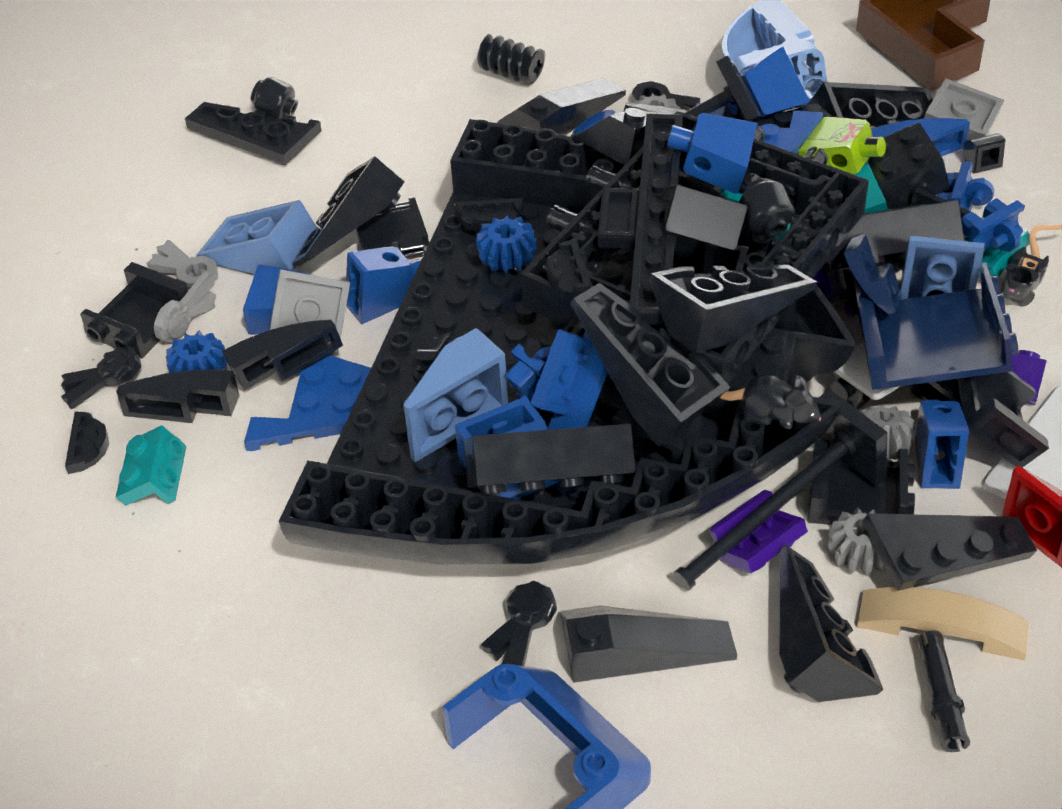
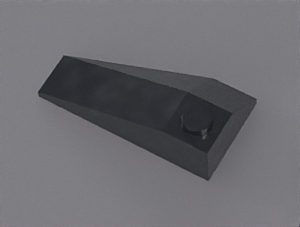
M748 265L746 272L743 273L728 270L725 266H713L711 273L694 274L695 270L693 267H676L651 273L649 279L668 335L682 343L685 349L694 353H703L706 350L728 344L814 290L817 281L790 265Z

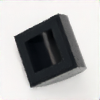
M996 133L970 139L964 143L965 162L972 161L973 168L971 172L973 174L1003 167L1006 139L1001 134Z

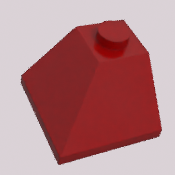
M1017 466L1012 472L1001 516L1019 517L1035 547L1062 568V490L1026 469Z

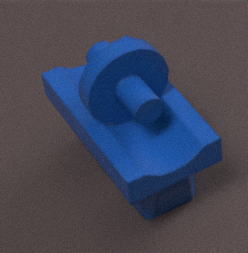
M972 161L962 162L959 172L947 173L950 189L944 191V193L937 194V196L947 201L959 200L960 207L971 211L973 205H985L993 199L994 187L985 178H972Z
M996 198L988 202L984 207L983 219L974 212H970L962 217L963 234L969 239L968 242L984 243V250L993 246L994 248L1000 247L1002 250L1010 252L1020 245V235L1023 233V229L1018 223V215L1024 211L1025 205L1018 200L1006 205Z
M520 344L511 351L516 364L504 377L518 391L515 394L517 400L527 396L531 402L551 347L540 349L536 352L533 359L528 357L524 347Z

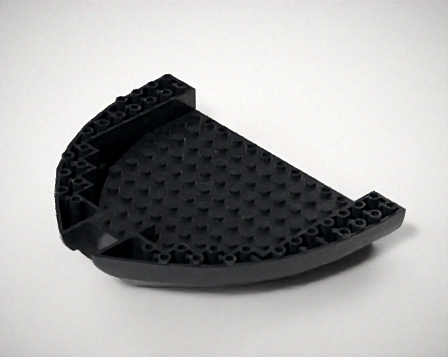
M469 119L450 159L453 193L327 464L307 460L279 519V524L284 537L290 543L331 551L437 565L535 564L604 552L678 528L765 480L802 454L823 436L838 417L843 401L813 397L820 411L821 420L808 423H799L793 420L792 428L786 429L781 427L777 420H772L770 425L747 421L744 419L742 399L728 401L719 398L678 433L684 443V454L681 464L641 458L634 455L636 472L622 475L623 482L609 484L598 482V477L584 478V486L560 488V482L521 499L481 494L478 487L468 488L467 472L458 457L456 439L414 462L410 457L403 404L426 373V371H417L419 360L416 359L418 349H432L444 333L449 334L451 337L448 342L449 344L456 338L477 328L505 353L507 373L516 364L511 351L518 344L524 347L528 357L533 359L536 352L540 349L551 347L558 329L562 330L565 327L561 323L523 307L521 273L528 265H522L521 271L513 268L509 269L507 273L503 269L492 272L489 265H482L476 245L477 234L480 232L465 227L457 219L454 202L523 198L521 218L523 223L531 224L534 230V237L537 240L536 254L533 255V261L561 232L547 226L546 221L550 209H554V205H559L578 214L600 192V190L586 185V177L590 168L593 169L594 165H598L608 171L618 173L625 166L579 141L580 133L566 136L556 134L551 129L536 130L521 127L517 124L507 125L486 120ZM688 176L679 184V186L729 200L713 188ZM745 219L742 224L737 247L734 250L675 234L673 268L693 267L695 270L694 274L711 273L713 266H725L728 270L743 273L746 272L748 265H755L757 261L762 262L772 250V244L777 238L754 234L749 230ZM621 248L595 277L616 286L619 284L626 286V290L631 292L635 249ZM817 284L814 290L799 298L790 306L728 384L730 386L729 392L745 388L752 378L759 375L774 376L786 383L792 375H799L807 383L817 374L828 375L846 364L855 348L854 339ZM507 382L508 403L517 400L515 394L518 391ZM538 408L537 412L545 421L548 429L554 412ZM589 420L587 427L602 425Z

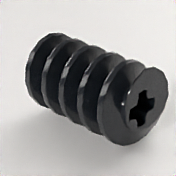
M487 34L484 37L477 55L478 65L481 69L494 74H500L506 78L510 77L512 80L521 81L526 85L532 84L540 76L546 58L545 50L541 48L535 51V48L531 45L525 48L522 42L515 44L514 40L510 38L504 40V37L501 35L493 39L491 34Z

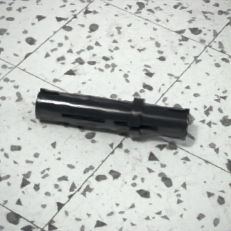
M934 630L926 631L929 644H926L922 633L916 638V644L920 651L932 700L929 704L930 714L937 720L943 750L959 752L960 748L957 739H960L963 749L970 745V738L967 735L962 716L965 712L964 702L957 695L942 633Z

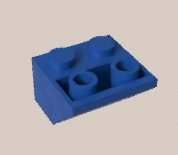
M527 396L455 425L458 457L465 468V438L476 435L548 430L545 421L535 407L530 404L531 402ZM559 480L545 481V488L558 483ZM520 484L505 485L506 492L491 495L521 499L540 490L521 491Z

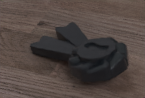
M654 81L639 83L632 91L633 101H639L640 96L651 97L652 93L659 97L665 94L666 99H675L676 105L681 110L686 111L696 107V103L701 102L699 97L671 94L666 85Z
M117 347L115 350L106 352L103 355V359L96 365L97 368L61 375L64 380L61 386L65 391V394L61 396L63 401L67 403L70 409H74L105 384L120 385L133 379L141 368V361L135 350Z
M534 580L515 587L506 601L510 619L481 645L483 651L492 654L495 661L500 660L506 652L502 664L525 666L532 631L546 626L557 611V603L551 588Z

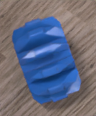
M507 215L502 220L493 217L491 224H482L481 231L477 234L476 245L482 265H489L492 272L503 269L507 273L509 269L513 268L521 271L522 265H529L532 262L533 255L536 254L537 240L534 237V230L530 223H523L521 217L512 220Z
M200 330L191 336L185 333L182 340L173 339L172 347L166 349L168 373L190 370H227V361L222 353L225 350V346L221 340L215 338L213 333L203 335Z

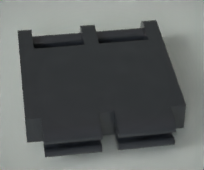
M415 197L408 198V202L395 204L390 210L385 208L355 229L361 250L393 246L398 248L407 257L425 253L424 247L429 245L428 234Z

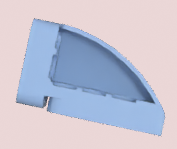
M762 0L754 3L734 19L727 28L722 41L723 56L726 57L728 55L731 57L740 75H742L766 56L784 47L810 101L822 83L827 82L824 56L815 46L811 31L781 0Z

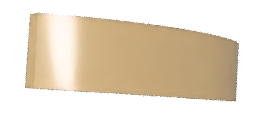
M883 587L863 590L857 624L858 628L893 635L899 634L900 626L924 631L934 630L945 635L983 642L982 652L1025 660L1029 622L1007 609L971 596L930 588L911 587L897 591L896 587Z

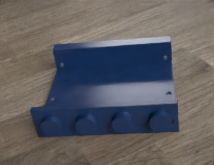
M981 263V289L903 299L900 301L896 312L892 314H887L876 303H873V300L862 289L858 281H854L857 310L872 390L1013 371L1012 356L1018 355L1016 333H1012L1010 315L1006 313L1004 296L999 293L997 275L990 276L987 263Z

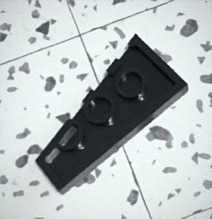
M203 102L185 118L188 129L284 165L322 131L319 120L310 119L307 124L297 122L294 116L283 115L281 119L268 117L267 112L255 110V112L241 113L239 107Z
M868 513L862 521L897 591L1030 559L1037 551L1019 517Z

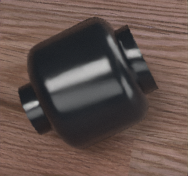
M275 77L259 80L255 84L250 97L254 110L267 112V116L271 118L281 119L283 115L293 116L298 106L293 86Z
M767 178L758 179L750 183L745 188L739 204L747 206L744 219L749 230L756 235L775 237L784 233L795 215V209L786 188L780 182Z

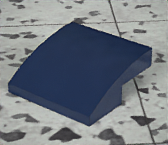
M866 234L852 238L844 251V255L854 277L866 294L887 314L895 313L901 301L902 293L892 264L888 263L877 267Z

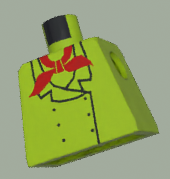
M824 117L800 147L798 153L804 156L809 148L815 146L817 150L812 155L814 156L821 148L828 156L826 165L856 174L861 170L869 157H882L885 154L886 143L883 137L872 136L869 122L866 120Z

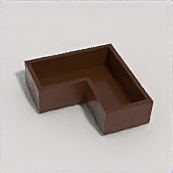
M859 0L856 31L927 88L934 90L941 87L945 78L955 81L979 71L985 40L970 28L987 22L990 0Z

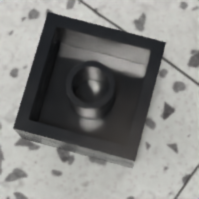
M920 122L883 137L886 143L885 154L882 157H869L867 160L885 198L887 209L910 206L913 192L917 188L934 195L950 189L944 159Z

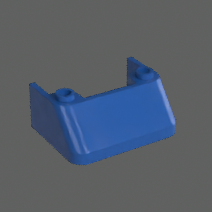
M502 664L490 670L443 706L448 745L455 749L508 707L521 702L577 756L574 761V776L586 792L565 809H624L642 794L650 784L651 764L649 759L559 675L551 670L515 664Z

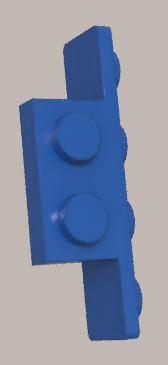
M558 329L542 374L536 384V390L530 404L540 409L554 412L548 430L587 427L608 371L586 331L583 336Z

